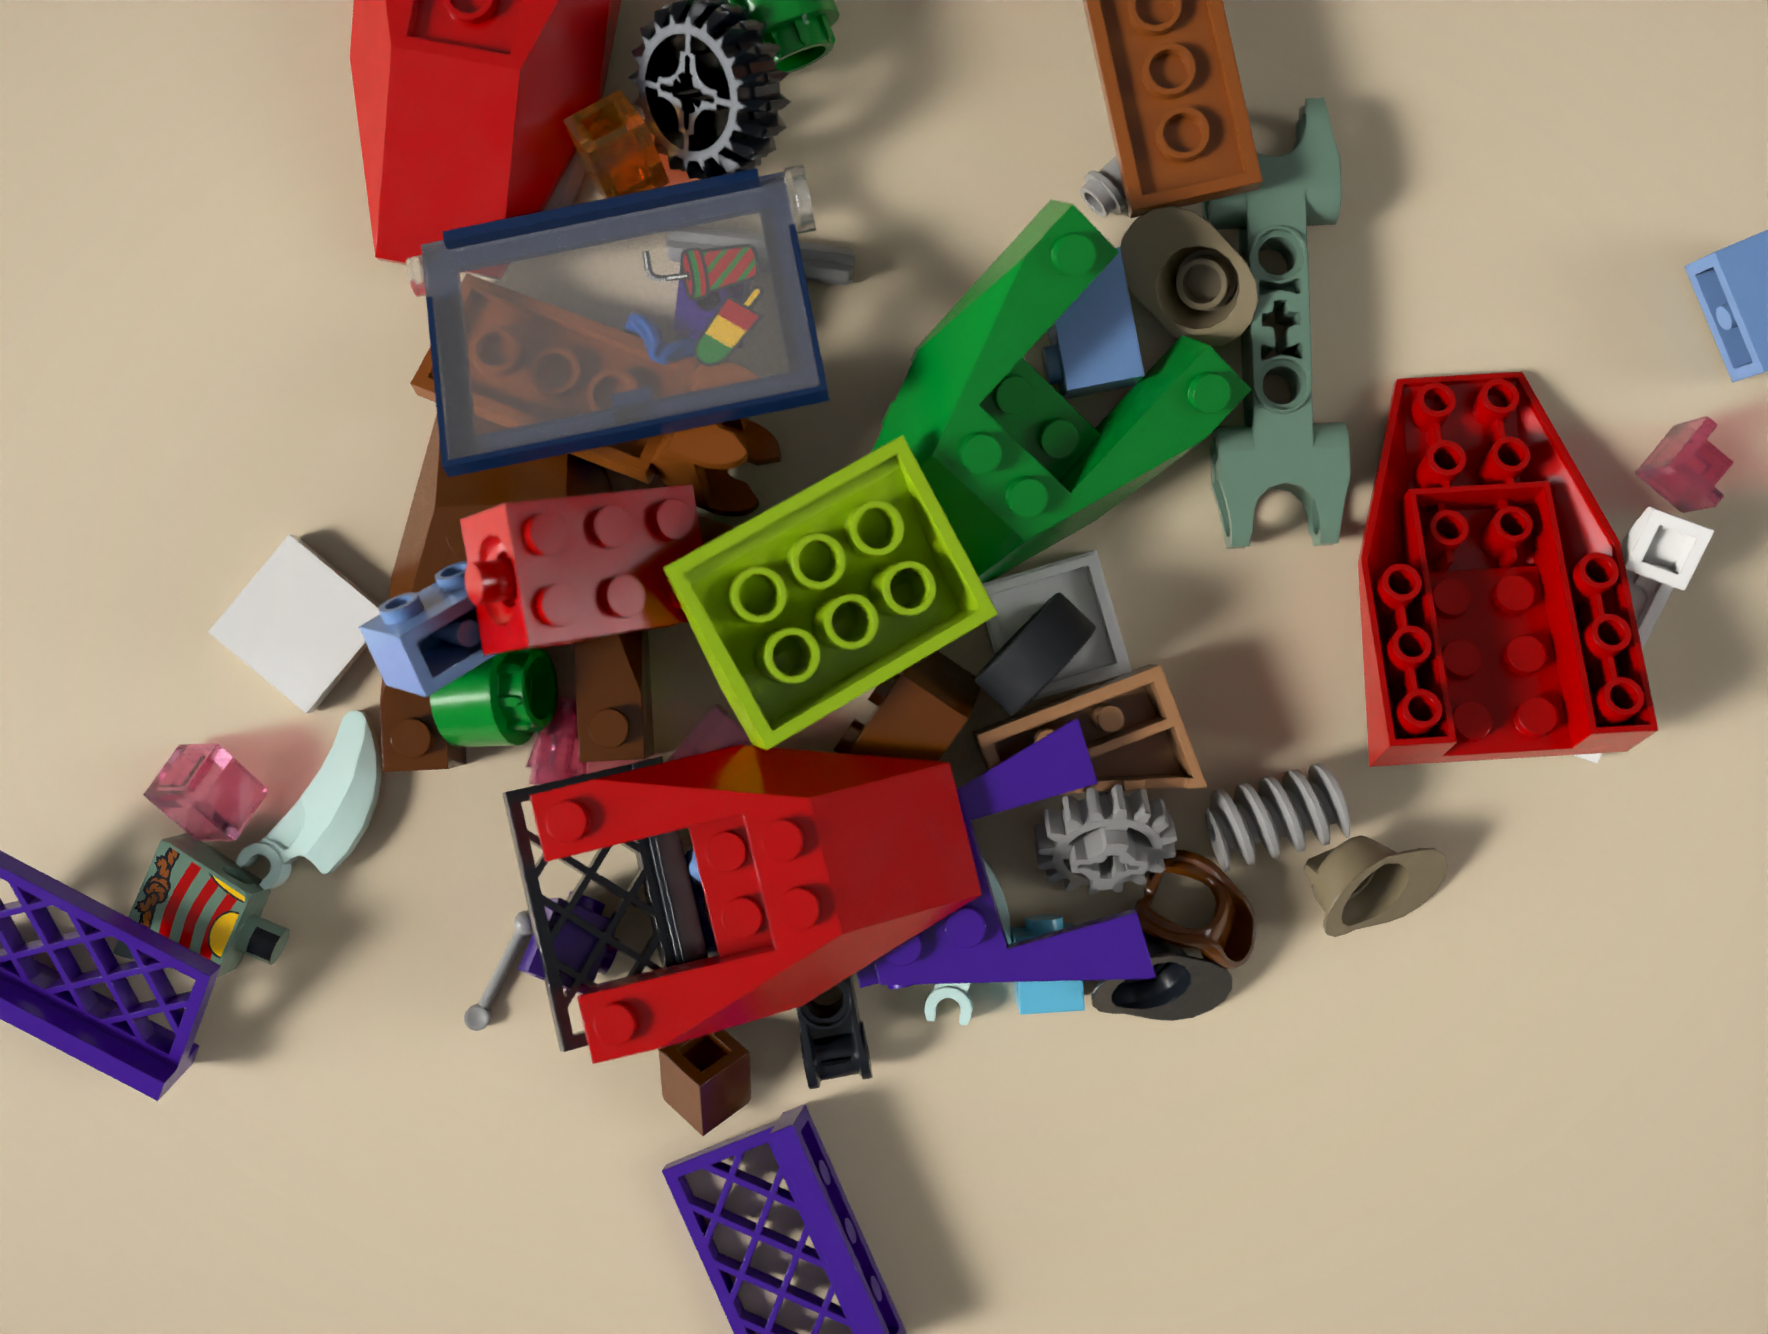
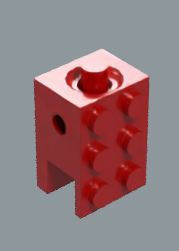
M693 484L504 503L460 520L468 563L465 569V587L470 601L475 604L483 656L530 648L583 642L587 639L658 629L689 622L663 567L703 546Z

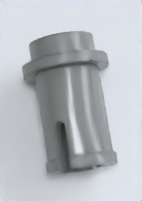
M1115 156L1099 172L1095 170L1088 172L1085 175L1086 184L1080 189L1085 203L1092 211L1103 218L1107 217L1111 212L1118 214L1125 208L1124 200L1126 197L1117 156Z

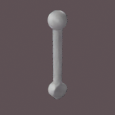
M528 910L521 911L515 917L514 926L516 931L482 997L477 1004L472 1005L465 1012L464 1021L471 1030H482L490 1023L492 1018L490 1007L527 935L534 933Z

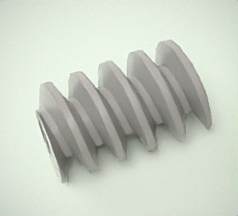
M1323 763L1310 765L1307 771V779L1299 770L1286 771L1282 785L1273 776L1263 777L1259 782L1258 793L1249 783L1237 784L1234 790V801L1224 789L1214 790L1210 796L1209 808L1206 807L1205 820L1212 848L1224 872L1230 871L1231 851L1238 850L1246 863L1252 865L1255 864L1256 844L1262 843L1271 857L1275 859L1280 857V841L1282 837L1287 836L1296 851L1302 852L1305 851V831L1312 830L1323 846L1330 844V825L1337 824L1341 832L1348 839L1350 836V819L1344 793L1335 776Z

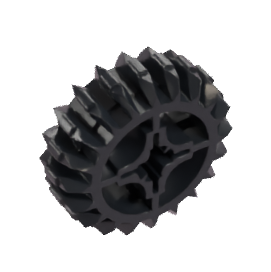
M680 0L672 2L671 5H665L662 9L654 11V21L640 28L644 43L631 51L639 64V70L628 77L638 85L639 97L631 105L641 108L645 117L640 131L653 134L655 136L653 153L668 155L670 170L686 171L689 179H705L755 169V167L761 165V158L767 157L769 153L776 150L773 137L787 128L779 116L778 110H782L791 103L789 99L780 93L779 84L789 73L777 69L774 58L781 46L764 42L767 23L757 21L756 19L750 20L749 6L730 3L729 0Z

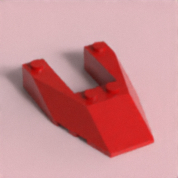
M736 745L529 795L545 862L689 828L719 953L717 956L602 982L577 996L593 1064L664 1048L801 1007L982 895L950 762L801 749L770 748L765 750L754 745Z

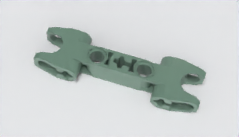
M1306 98L1305 105L1299 108L1293 151L1277 157L1257 153L1263 180L1259 190L1202 202L1203 218L1210 222L1217 230L1238 229V251L1253 273L1258 291V304L1253 321L1241 334L1242 380L1252 389L1243 398L1244 426H1218L1212 431L1211 488L1221 518L1226 549L1250 546L1257 501L1265 491L1271 489L1291 492L1303 503L1313 546L1339 543L1344 503L1351 478L1350 443L1345 422L1313 423L1307 226L1335 225L1337 223L1341 207V161L1335 144L1325 99ZM1271 249L1279 252L1286 260V274L1273 275L1266 272L1259 263V251ZM1272 313L1275 314L1276 323L1287 325V330L1276 341V356L1262 360L1275 348L1274 329L1262 325V322ZM1271 374L1278 375L1287 381L1291 390L1290 400L1287 404H1276L1266 397L1262 387L1265 376Z

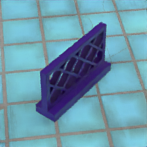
M0 851V878L10 884L18 901L3 904L0 898V1019L159 1101L194 1063L200 1047L194 1043L221 966ZM53 905L66 912L76 931L61 934L47 907ZM25 912L40 939L25 943L11 916ZM112 936L124 942L135 961L119 964L105 938ZM84 943L98 969L83 973L68 946ZM48 952L58 971L35 960L33 955ZM171 967L194 979L192 991L176 994L163 969ZM143 974L156 999L139 1002L126 977ZM105 982L115 1001L92 990L90 985ZM163 1012L173 1031L155 1023L148 1016Z
M806 1104L783 1112L777 1121L668 1163L663 1168L662 1173L734 1334H755V1332L760 1334H798L775 1323L784 1298L819 1313L811 1334H819L825 1316L850 1327L853 1334H906L904 1325ZM765 1143L769 1144L779 1166L773 1184L739 1169L746 1151ZM735 1156L732 1165L722 1162V1160ZM699 1169H704L726 1179L717 1205L694 1196L685 1175ZM783 1178L789 1191L780 1187ZM734 1183L767 1197L758 1223L724 1209ZM774 1201L799 1211L805 1225L799 1241L765 1227ZM703 1216L711 1219L708 1227ZM718 1223L752 1237L743 1262L719 1253L713 1240ZM809 1236L815 1248L806 1245ZM759 1241L793 1255L783 1281L750 1266ZM800 1259L825 1270L831 1283L825 1299L790 1284ZM729 1274L736 1276L734 1285L731 1281ZM744 1280L777 1295L768 1320L744 1310L738 1296ZM834 1293L839 1301L840 1306L831 1302Z

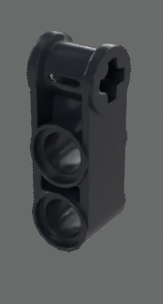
M852 975L837 984L843 994L836 1003L820 1005L811 1000L805 1005L796 1008L801 1031L802 1058L809 1089L819 1088L823 1080L859 1074L863 1080L873 1078L865 1026L863 1021H860Z

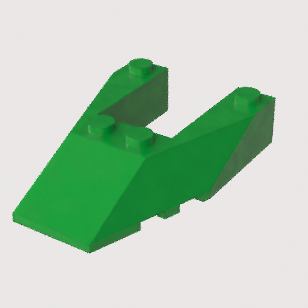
M1050 200L915 348L910 359L912 364L895 401H891L881 423L883 428L872 450L873 452L903 435L982 584L993 580L1099 519L1206 439L1252 390L1210 345L1181 335L1145 376L1094 428L1022 358L1119 253L1072 203Z

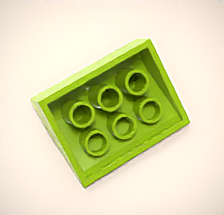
M903 435L663 567L726 699L752 745L765 750H769L998 615Z

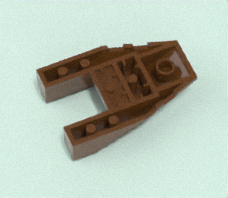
M436 414L391 576L389 599L404 593H418L435 583V575L443 568L457 562L467 561L460 523L461 519L504 503L614 492L605 467L568 453L448 477L441 464ZM476 418L478 438L511 432ZM648 630L587 639L583 642L573 643L579 762L638 760L653 756L654 735ZM382 678L380 726L383 772L450 769L467 764L466 747H454L446 742L440 734L433 718L430 696L424 697L387 686Z

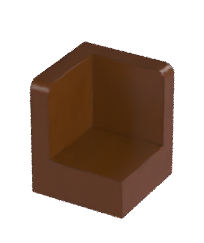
M725 1030L659 1049L662 1096L666 1103L702 1136L747 1105L751 1100L750 1052Z

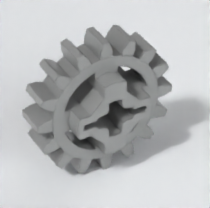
M1115 785L1110 792H1098L1095 787L1087 788V798L1080 801L1067 795L1062 798L1064 809L1061 811L1047 808L1043 812L1045 823L1037 824L1034 828L1036 837L1034 842L1039 870L1046 869L1047 880L1050 883L1064 879L1065 890L1070 892L1077 889L1080 885H1088L1089 895H1096L1099 890L1110 889L1118 893L1123 890V882L1130 880L1136 884L1143 885L1147 883L1145 872L1162 873L1166 870L1164 859L1174 858L1176 855L1174 842L1177 841L1172 814L1171 812L1166 813L1165 803L1161 798L1148 801L1147 791L1144 789H1139L1130 796L1123 795L1122 785Z

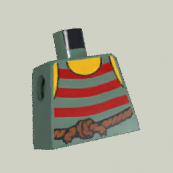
M188 833L161 839L128 916L132 920L220 965L221 968L217 978L236 969L242 961L244 954L270 965L274 964L284 950L290 934L289 929L260 917L271 893V889L264 890L259 886L262 879L245 868H240L236 862ZM118 940L113 953L135 960L128 946Z

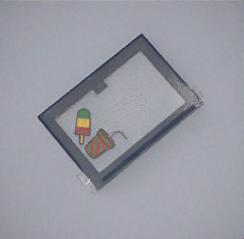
M803 164L784 168V172L759 176L758 170L755 168L442 231L443 240L421 244L422 255L408 257L406 259V267L414 294L417 297L426 295L441 464L446 475L453 477L830 401L797 234L816 231Z

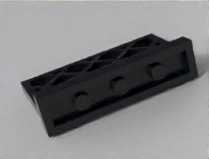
M662 756L502 793L558 1044L562 1052L588 1045L585 1030L573 1033L568 1006L582 984L589 989L597 985V983L586 976L606 944L635 961L628 976L640 974L644 968L653 971L708 958L679 830L621 844L636 854L639 867L627 890L622 889L597 873L598 868L612 846L599 849L588 867L571 856L558 859L583 875L565 906L562 907L541 893L538 877L548 862H545L543 853L535 864L530 843L540 849L542 847L539 836L527 830L521 803L531 801L529 795L664 763ZM591 880L621 898L603 931L572 913ZM642 884L647 903L635 897ZM630 904L650 916L653 934L641 954L611 937ZM545 907L558 914L551 928H549ZM566 920L598 938L578 972L557 960L553 942ZM656 948L658 950L661 967L655 964L654 962L650 961V958L653 955ZM559 971L573 978L565 992Z

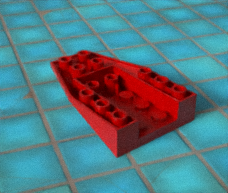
M354 0L350 64L374 252L378 260L428 269L425 252L446 248L443 242L442 231L544 210L601 108L622 0ZM512 266L464 276L503 283Z
M1523 372L1396 379L1393 385L1358 559L1369 767L1627 752L1657 732L1658 725L1621 543Z

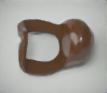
M1176 850L1174 858L1164 859L1165 871L1162 873L1150 872L1144 889V897L1138 899L1134 906L1142 931L1168 944L1200 949L1203 959L1213 961L1226 969H1235L1243 965L1252 954L1256 938V916L1251 903L1213 861L1194 852ZM1164 872L1196 879L1210 888L1215 897L1216 907L1213 917L1205 927L1200 929L1182 927L1162 917L1150 908Z

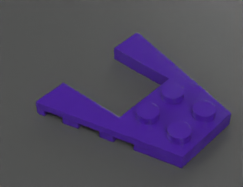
M1078 718L1070 720L1060 728L957 788L982 895L875 960L874 966L880 985L1151 979L1156 977L1136 909L1008 944L971 820L1098 784Z

